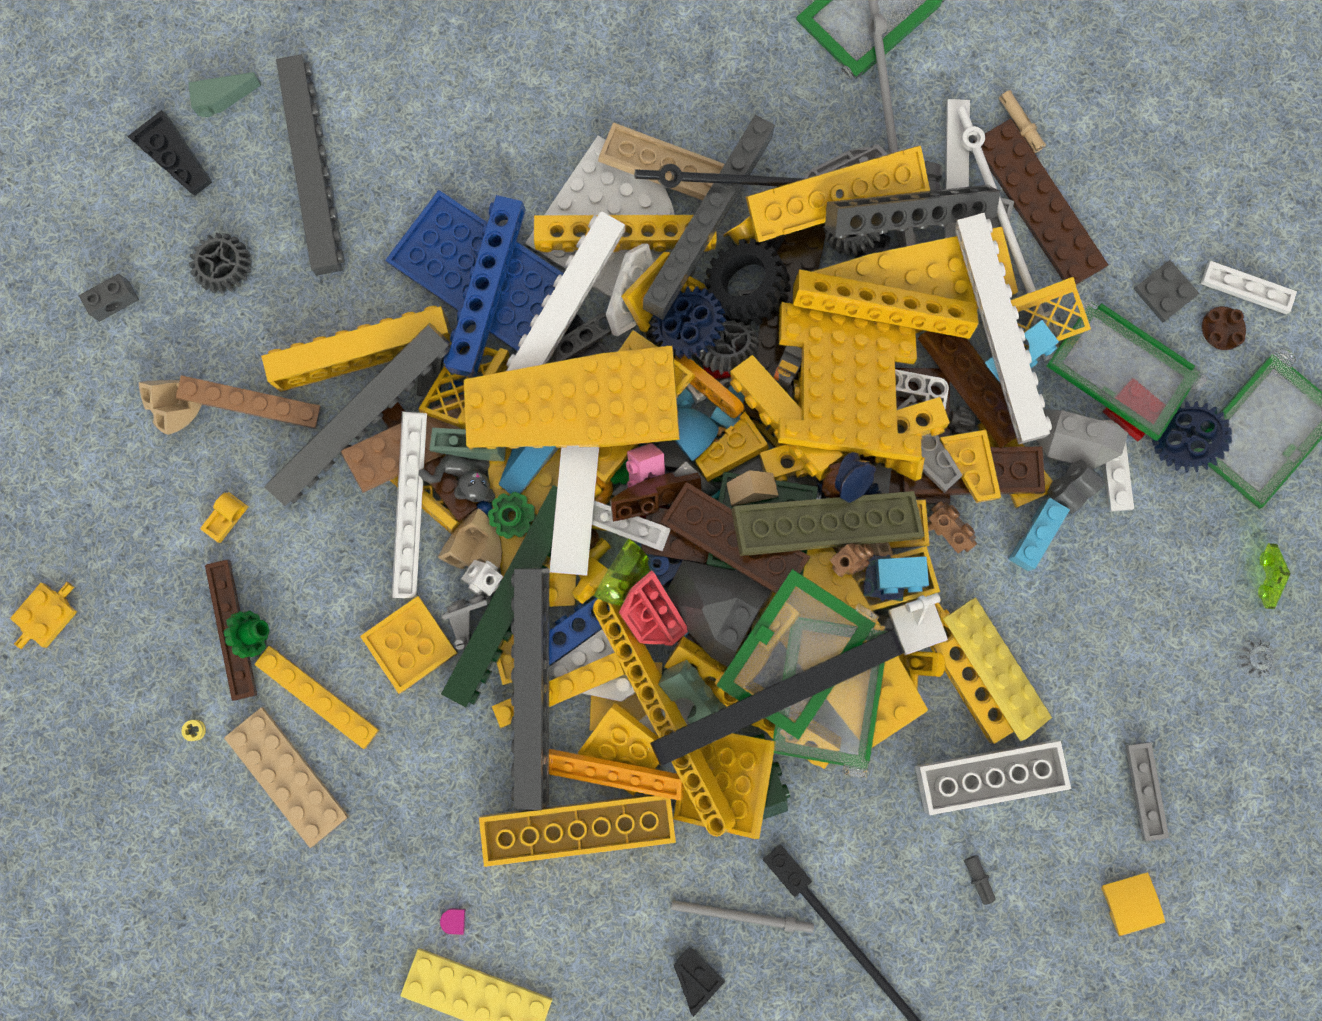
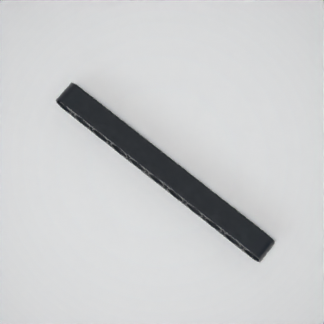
M895 629L864 642L858 647L845 651L841 655L834 656L651 742L650 745L660 766L665 765L905 653V649Z

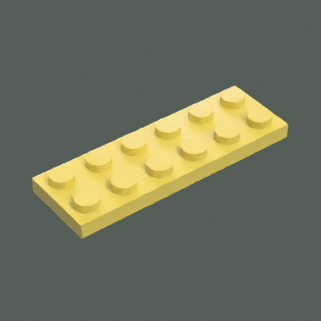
M976 597L943 618L1020 741L1030 737L1052 718Z
M418 948L400 995L464 1021H545L553 1000L550 997Z

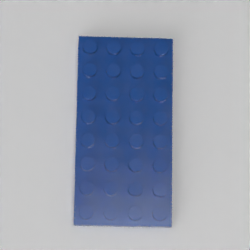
M438 190L385 261L458 311L459 308L463 307L465 301L463 293L465 288L469 287L471 281L470 270L476 264V250L478 245L482 244L483 227L488 222ZM495 241L492 247L499 246L502 241ZM518 242L515 245L490 329V334L517 352L520 349L518 344L524 334L528 335L532 329L530 326L532 319L536 314L540 315L544 308L542 303L548 294L552 295L555 287H553L555 280L559 275L563 276L564 274ZM495 262L487 263L485 268H492ZM489 283L481 284L479 289H486ZM483 304L475 305L473 311H479Z

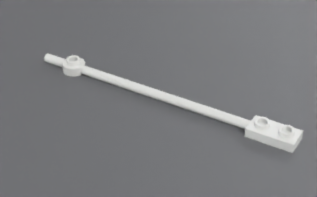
M962 106L957 109L965 130L961 136V144L966 150L973 151L985 185H990L997 189L981 148L985 141V134L982 129L972 125L966 106ZM968 138H973L975 143L969 142ZM999 197L997 216L1026 292L1029 294L1036 291L1002 200ZM1040 304L1036 313L1049 318L1052 310L1044 313L1043 307ZM1035 315L1030 324L1031 327L1042 318ZM1050 322L1048 328L1055 337H1058L1060 334L1058 325ZM1060 340L1059 343L1056 344L1057 349L1064 340ZM1057 349L1047 357L1045 354H1042L1044 361L1050 360Z

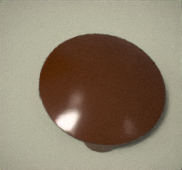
M1225 306L1215 307L1208 311L1202 321V332L1206 341L1219 350H1231L1245 341L1246 325L1243 320L1244 315L1242 311Z

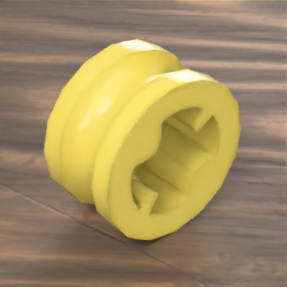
M200 720L187 721L182 726V736L187 741L200 740L206 733V727ZM191 725L193 727L198 726L197 736L189 734V729H192Z

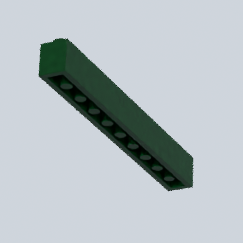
M554 485L550 489L441 695L465 708L470 707L471 704H476L481 694L478 691L481 684H486L492 674V671L489 670L493 662L497 663L503 653L501 647L504 641L508 642L513 635L511 625L514 621V611L511 608V601L514 597V587L511 584V577L514 569L522 567L548 568L545 564L551 558L558 488Z

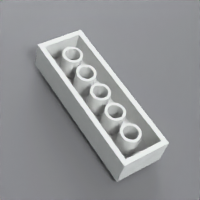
M1056 740L915 766L924 813L928 815L1071 789L1061 741Z

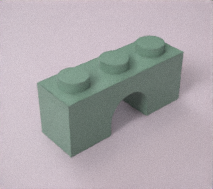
M688 660L666 669L658 683L672 702L685 698L695 704L687 717V721L690 724L725 708V705L718 700L710 686L703 681L697 670L691 666Z

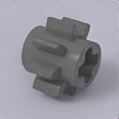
M960 406L956 408V411L952 410L949 413L948 419L950 423L948 427L953 429L952 434H963L973 430L975 415L970 414V408Z

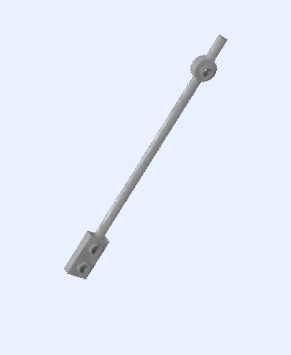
M868 0L870 9L868 28L870 37L874 38L889 154L898 152L882 37L883 33L887 30V21L883 18L882 14H879L878 1ZM913 227L908 228L907 231L896 230L899 248L917 244V236L913 233Z

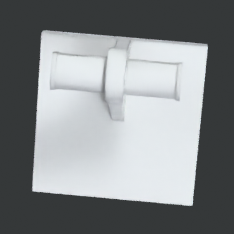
M938 593L926 597L924 595L919 596L915 601L888 610L894 629L905 649L904 655L948 640L935 607V603L940 602Z

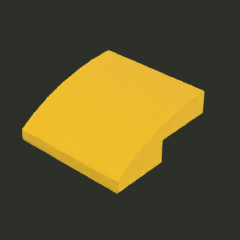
M1148 872L1101 887L1110 908L1109 914L1118 936L1165 923L1163 911Z

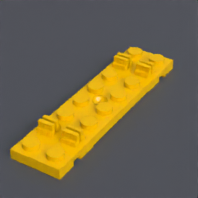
M914 146L745 197L756 242H762L776 236L825 223L827 202L930 191L922 148L921 146ZM839 189L843 191L841 198L836 197V191Z

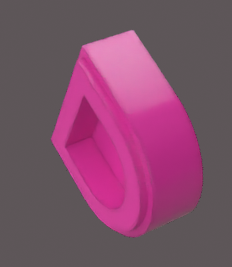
M452 908L444 912L440 919L442 930L447 934L463 935L465 932L466 909Z

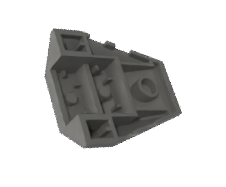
M687 560L682 561L666 592L687 625V631L711 658L726 667L730 665L741 648L760 609L766 607L773 594L772 591L739 571L708 566L707 564Z

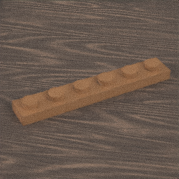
M182 375L175 397L183 401L316 429L321 408L315 404Z

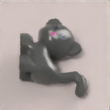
M447 454L435 468L434 475L428 473L424 468L419 470L418 475L422 480L430 484L440 482L444 472L459 476L457 487L454 490V495L458 499H467L472 502H492L495 499V493L490 488L489 480L485 475L490 466L489 461L470 460L466 457Z

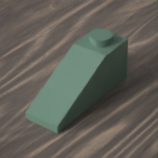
M255 72L188 82L191 108L198 116L211 117L213 114L221 113L260 87L261 81Z
M432 428L429 450L431 452L478 460L504 461L506 447L469 449L466 446V429Z

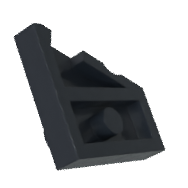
M689 946L673 965L687 1000L690 1013L694 1017L723 985L725 979Z

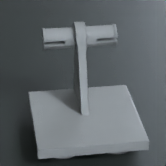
M483 593L480 596L476 594L467 602L464 598L453 602L451 606L447 607V611L442 615L443 620L448 618L456 636L454 644L457 645L456 649L466 648L471 639L470 610L488 605L495 593H492L490 596Z

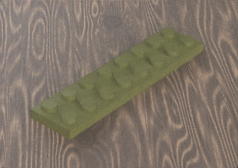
M914 491L863 495L851 503L837 497L734 506L731 509L740 556L842 547L851 543L863 545L917 540L924 537Z

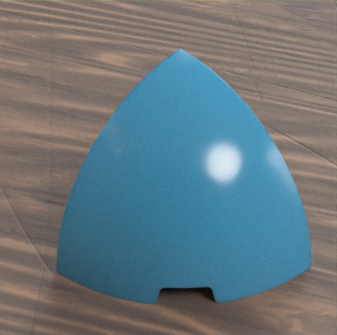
M679 407L680 440L674 441L684 455L693 461L713 442L718 433V426L710 417L698 410Z

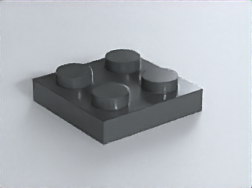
M1171 260L1167 261L1134 288L1136 293L1162 323L1200 294Z

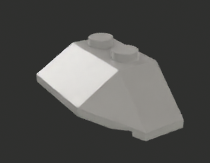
M878 144L871 147L849 150L811 169L804 178L887 155V153ZM837 190L836 197L841 198L843 191Z
M1043 409L1045 417L1048 416L1052 429L1049 430L1050 434L1047 437L1037 439L1036 441L1039 446H1042L1046 457L1070 464L1082 459L1092 469H1095L1122 455L1128 432L1109 422L1063 410Z

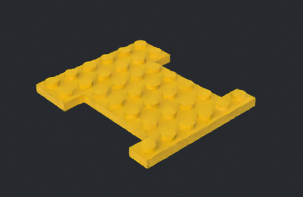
M781 302L779 308V345L802 348V420L780 417L778 421V443L919 462L922 458L921 437L898 434L895 362L914 365L917 360L915 329L793 306L791 303Z

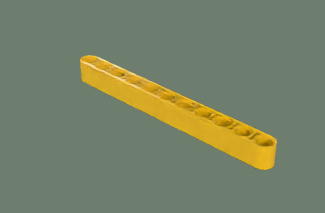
M614 595L599 598L593 605L594 614L658 737L661 738L686 726L687 724L675 701L672 702L658 683L662 676L645 644L637 641L619 614L623 604L622 600ZM639 667L642 668V670H643V675L641 674V672H640V670H639ZM650 688L653 689V691H654V696L652 695V693H651V691H650ZM662 709L665 712V717L662 715ZM697 749L687 754L688 760L682 756L671 762L706 830L712 836L718 837L734 827L735 816L700 749ZM695 774L699 777L700 782L696 780ZM707 797L710 798L711 804L707 801ZM718 819L722 821L723 826L719 824Z

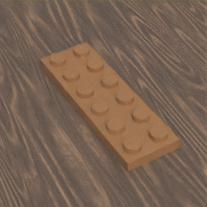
M464 394L459 396L460 401L465 399ZM457 398L445 402L444 405L458 402ZM442 404L432 408V410L442 407ZM460 407L447 411L448 416L457 419L461 413ZM427 415L424 464L444 455L443 453L431 452L429 450L432 428L460 429L459 427ZM401 423L341 451L362 493L398 477Z

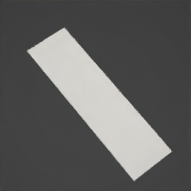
M567 446V448H561L550 572L587 575L599 447Z

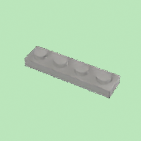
M1145 742L1125 745L1142 840L1167 839L1169 834L1152 743Z

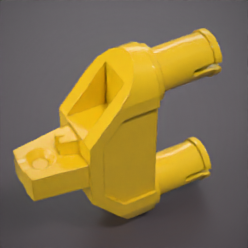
M600 538L598 544L589 550L587 575H578L580 581L571 593L581 604L595 594L599 597L620 595L628 588V582L642 570L641 566L633 559H630L618 573L610 571L598 562L611 549L610 544L605 539Z

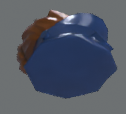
M849 453L842 462L829 465L830 471L825 473L822 493L827 498L840 497L846 502L851 503L863 496L874 481L876 467L869 464V461L861 460L858 453Z

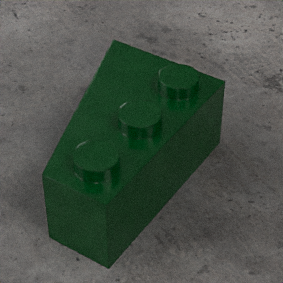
M764 734L754 736L755 738L765 739ZM772 761L763 820L788 811L787 798H790V793L787 785L781 784L779 776L782 775V771L778 761Z

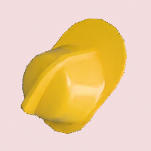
M750 216L741 224L726 232L723 237L730 236L737 245H739V240L745 239L750 244V239H756Z

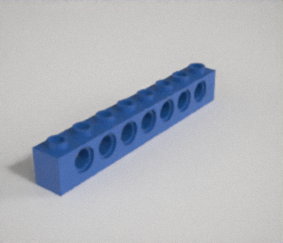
M496 195L495 201L490 204L489 221L484 224L482 231L483 241L476 250L477 261L470 270L471 281L469 287H466L463 293L465 301L463 307L459 308L457 313L458 324L456 330L453 329L450 342L452 344L449 352L444 356L445 367L450 373L470 378L477 377L526 212L525 206L520 200ZM508 220L505 225L498 226L500 221ZM495 241H502L499 246L492 247ZM495 262L492 268H485L487 263ZM489 283L486 289H479L481 284ZM483 304L479 311H473L475 305ZM476 325V329L473 332H466L469 326ZM463 347H470L466 354H460V350Z
M655 560L653 566L661 567L662 562ZM680 560L677 564L669 562L668 571L664 575L657 577L662 586L673 580L683 560ZM643 561L638 563L642 570L628 582V588L622 593L624 600L629 589H631L630 582L633 579L641 580L649 573L646 569V563L644 564ZM595 594L593 596L595 599L588 604L584 602L576 606L574 614L569 617L564 615L555 621L557 626L549 630L550 666L602 630L599 621L592 615V609L595 601L603 597ZM576 619H583L586 626L584 630L577 632L573 629V623ZM558 632H563L566 635V641L562 645H557L554 642V636Z

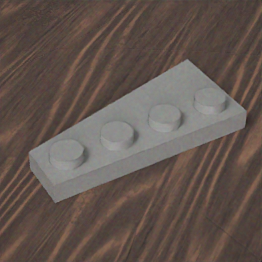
M912 394L897 410L917 404L914 395ZM916 418L918 425L927 426V421L924 418ZM897 424L898 433H904V427ZM923 435L921 439L922 457L925 458L923 472L945 493L962 477V474L949 452L943 447L939 436Z

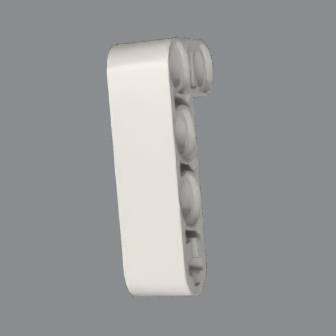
M895 370L896 396L909 398L913 394L916 400L922 402L941 397L943 406L946 408L949 387L944 379ZM908 382H915L919 390H911ZM931 386L939 387L941 395H935L931 391Z

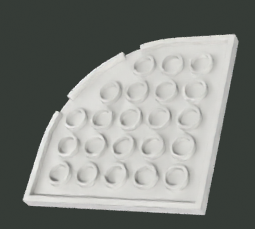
M600 136L596 137L545 213V215H599L600 211L608 215H675L668 193L662 185L645 179H635L633 174L598 162L600 152L605 143V139ZM534 231L525 243L528 248L564 270L567 269L565 264L570 255L575 256L577 250L574 252H564L562 250L541 252L540 250H535ZM580 232L577 233L575 236L581 237L585 234ZM624 232L622 236L628 237L631 234ZM646 232L643 235L646 237H650L653 234L650 232ZM672 232L666 233V235L669 237H673L676 235ZM554 233L552 236L560 237L562 234ZM630 250L612 252L592 287L611 298L625 253ZM650 250L653 261H655L663 252L671 253L672 250H665L663 252Z

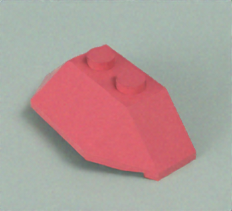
M652 570L629 589L619 614L639 643L673 646L688 632L687 625Z

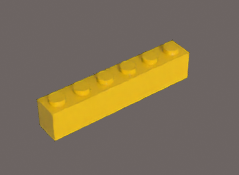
M753 355L730 371V384L733 389L745 396L748 406L751 409L755 408L760 413L759 416L765 425H771L775 430L774 434L777 438L780 417L802 420V409ZM788 444L790 447L789 451L797 460L800 458L805 464L804 467L809 475L812 477L815 475L819 481L824 479L825 473L830 471V464L840 463L843 460V455L840 451Z

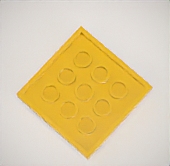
M731 733L699 748L735 816V825L727 833L752 839L760 838L775 749L774 742L776 743V741ZM695 774L696 780L700 782L699 777ZM684 787L682 800H676L673 819L705 827ZM707 797V801L711 804L710 798ZM718 819L719 824L723 826L722 821Z

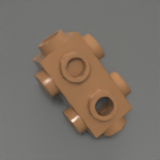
M940 501L931 508L932 513L928 517L930 520L928 522V531L935 530L938 536L943 535L958 554L963 550L968 552L977 545L974 529L959 518L960 514L953 505L949 506L947 502L943 503Z
M851 543L840 547L841 550L830 561L833 564V570L838 576L843 577L845 574L853 575L857 571H863L870 565L868 560L874 556V551L868 544L859 545Z

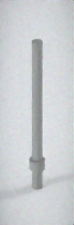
M672 900L671 910L779 927L784 928V931L788 932L797 930L813 933L814 923L797 921L794 917L786 916L785 918Z

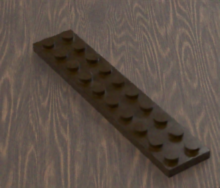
M825 223L789 233L777 251L791 280L788 281L791 285V290L786 292L789 297L786 303L793 304V284L799 269L810 272L819 269L826 234L823 231ZM776 310L771 313L773 318L769 321L766 317L762 318L763 324H760L758 333L759 353L755 357L772 377L786 348L785 345H779V313ZM792 381V383H791V385H790V387H789V389H788V391H787V394H788L791 398H792V395H793V383H794V381ZM744 398L743 405L745 410L741 415L746 412L751 420L763 422L759 416L760 413L755 408L751 409Z

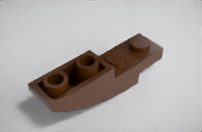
M673 472L644 480L623 490L610 499L613 522L659 512V506L674 502L686 482L701 490V477L699 473L675 477Z

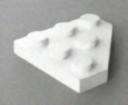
M641 244L625 253L606 312L612 335L619 336L637 325L621 296L653 264L654 261L648 244Z
M603 629L549 667V674L552 679L615 653ZM625 674L582 694L623 702L634 695L635 691Z

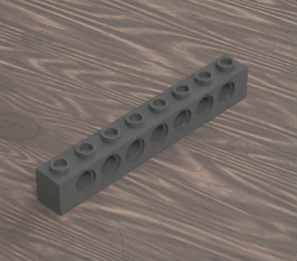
M979 185L827 202L825 230L833 234L835 238H846L847 235L852 234L866 236L869 232L883 234L888 233V230L907 231L908 228L912 227L926 229L929 225L947 226L948 223H956L957 220L985 213L986 220L996 218L1000 191L990 185Z

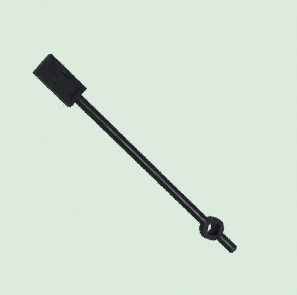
M665 164L659 170L635 169L634 172L635 179L658 180L665 188H674L681 181L782 186L806 179L681 172L680 168L675 164ZM668 171L672 174V178L669 181L665 178V174Z
M779 844L763 859L767 866L794 898L801 893L908 1021H921L807 886L812 880L784 847Z

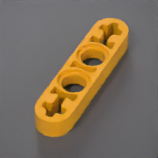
M685 354L682 359H679L677 356L674 357L675 360L694 373L695 377L691 380L690 384L728 416L737 418L745 410L743 403L733 393L693 360L688 359Z

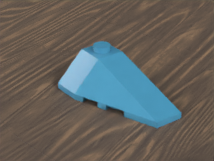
M543 446V448L519 447L512 449L499 485L510 494L512 492L522 494L559 448Z

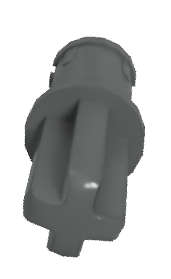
M974 855L965 859L964 863L972 878L971 884L975 885L984 905L993 903L996 898L988 881L989 875L985 874L979 856Z

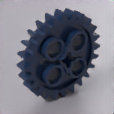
M687 286L685 293L679 292L663 320L653 315V318L657 321L652 324V327L655 329L652 334L656 338V343L661 347L672 346L673 354H676L679 359H682L684 354L688 359H691L692 353L700 357V350L702 349L708 353V345L716 346L713 342L714 338L721 339L718 331L725 330L723 325L720 324L726 322L723 316L725 311L721 306L722 304L713 293L709 294L707 289L704 288L701 291L696 286L692 292L689 286Z
M1196 401L1194 406L1190 407L1189 403L1185 402V408L1179 407L1160 439L1157 441L1152 439V444L1155 446V454H1159L1160 461L1166 459L1168 467L1174 463L1176 471L1181 466L1185 468V473H1188L1190 467H1193L1195 472H1198L1199 466H1203L1204 469L1208 470L1209 462L1216 466V457L1224 459L1223 451L1229 452L1230 450L1229 444L1232 443V436H1230L1232 435V428L1229 427V419L1224 418L1223 412L1217 414V407L1208 410V403H1205L1203 407H1199L1198 401ZM1183 422H1189V423H1190V424L1185 425V426H1184V425H1180V424L1183 423ZM1205 429H1212V430H1213V431L1208 432V433L1203 432V430H1205ZM1173 441H1180L1177 445L1170 444ZM1196 448H1202V449H1204V450L1201 451V452H1194V451H1193V450L1196 449Z

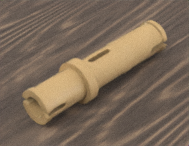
M1006 91L999 97V100L1033 152H1039L1046 146V143L1036 131L1037 126L1035 123H1031L1012 94V91Z

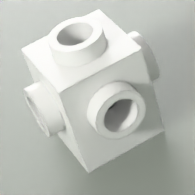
M474 560L461 579L469 585L468 589L478 596L481 593L490 596L499 587L503 576L497 572L498 567L489 561L483 563Z

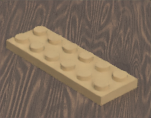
M616 123L612 124L598 158V162L633 175L635 169L659 170L665 164H675L680 168L681 172L719 174L725 165ZM669 171L665 174V178L668 181L672 178V174ZM649 180L654 183L660 184L658 180ZM681 181L678 186L671 189L703 200L713 183Z
M263 707L259 708L224 737L309 848L314 847L349 817Z

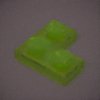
M1268 543L1265 551L1260 555V565L1263 566L1266 578L1263 585L1259 586L1258 596L1266 609H1275L1291 573L1278 545Z

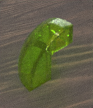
M628 539L602 579L594 597L610 604L622 606L629 589L651 571L648 566V556L632 540Z

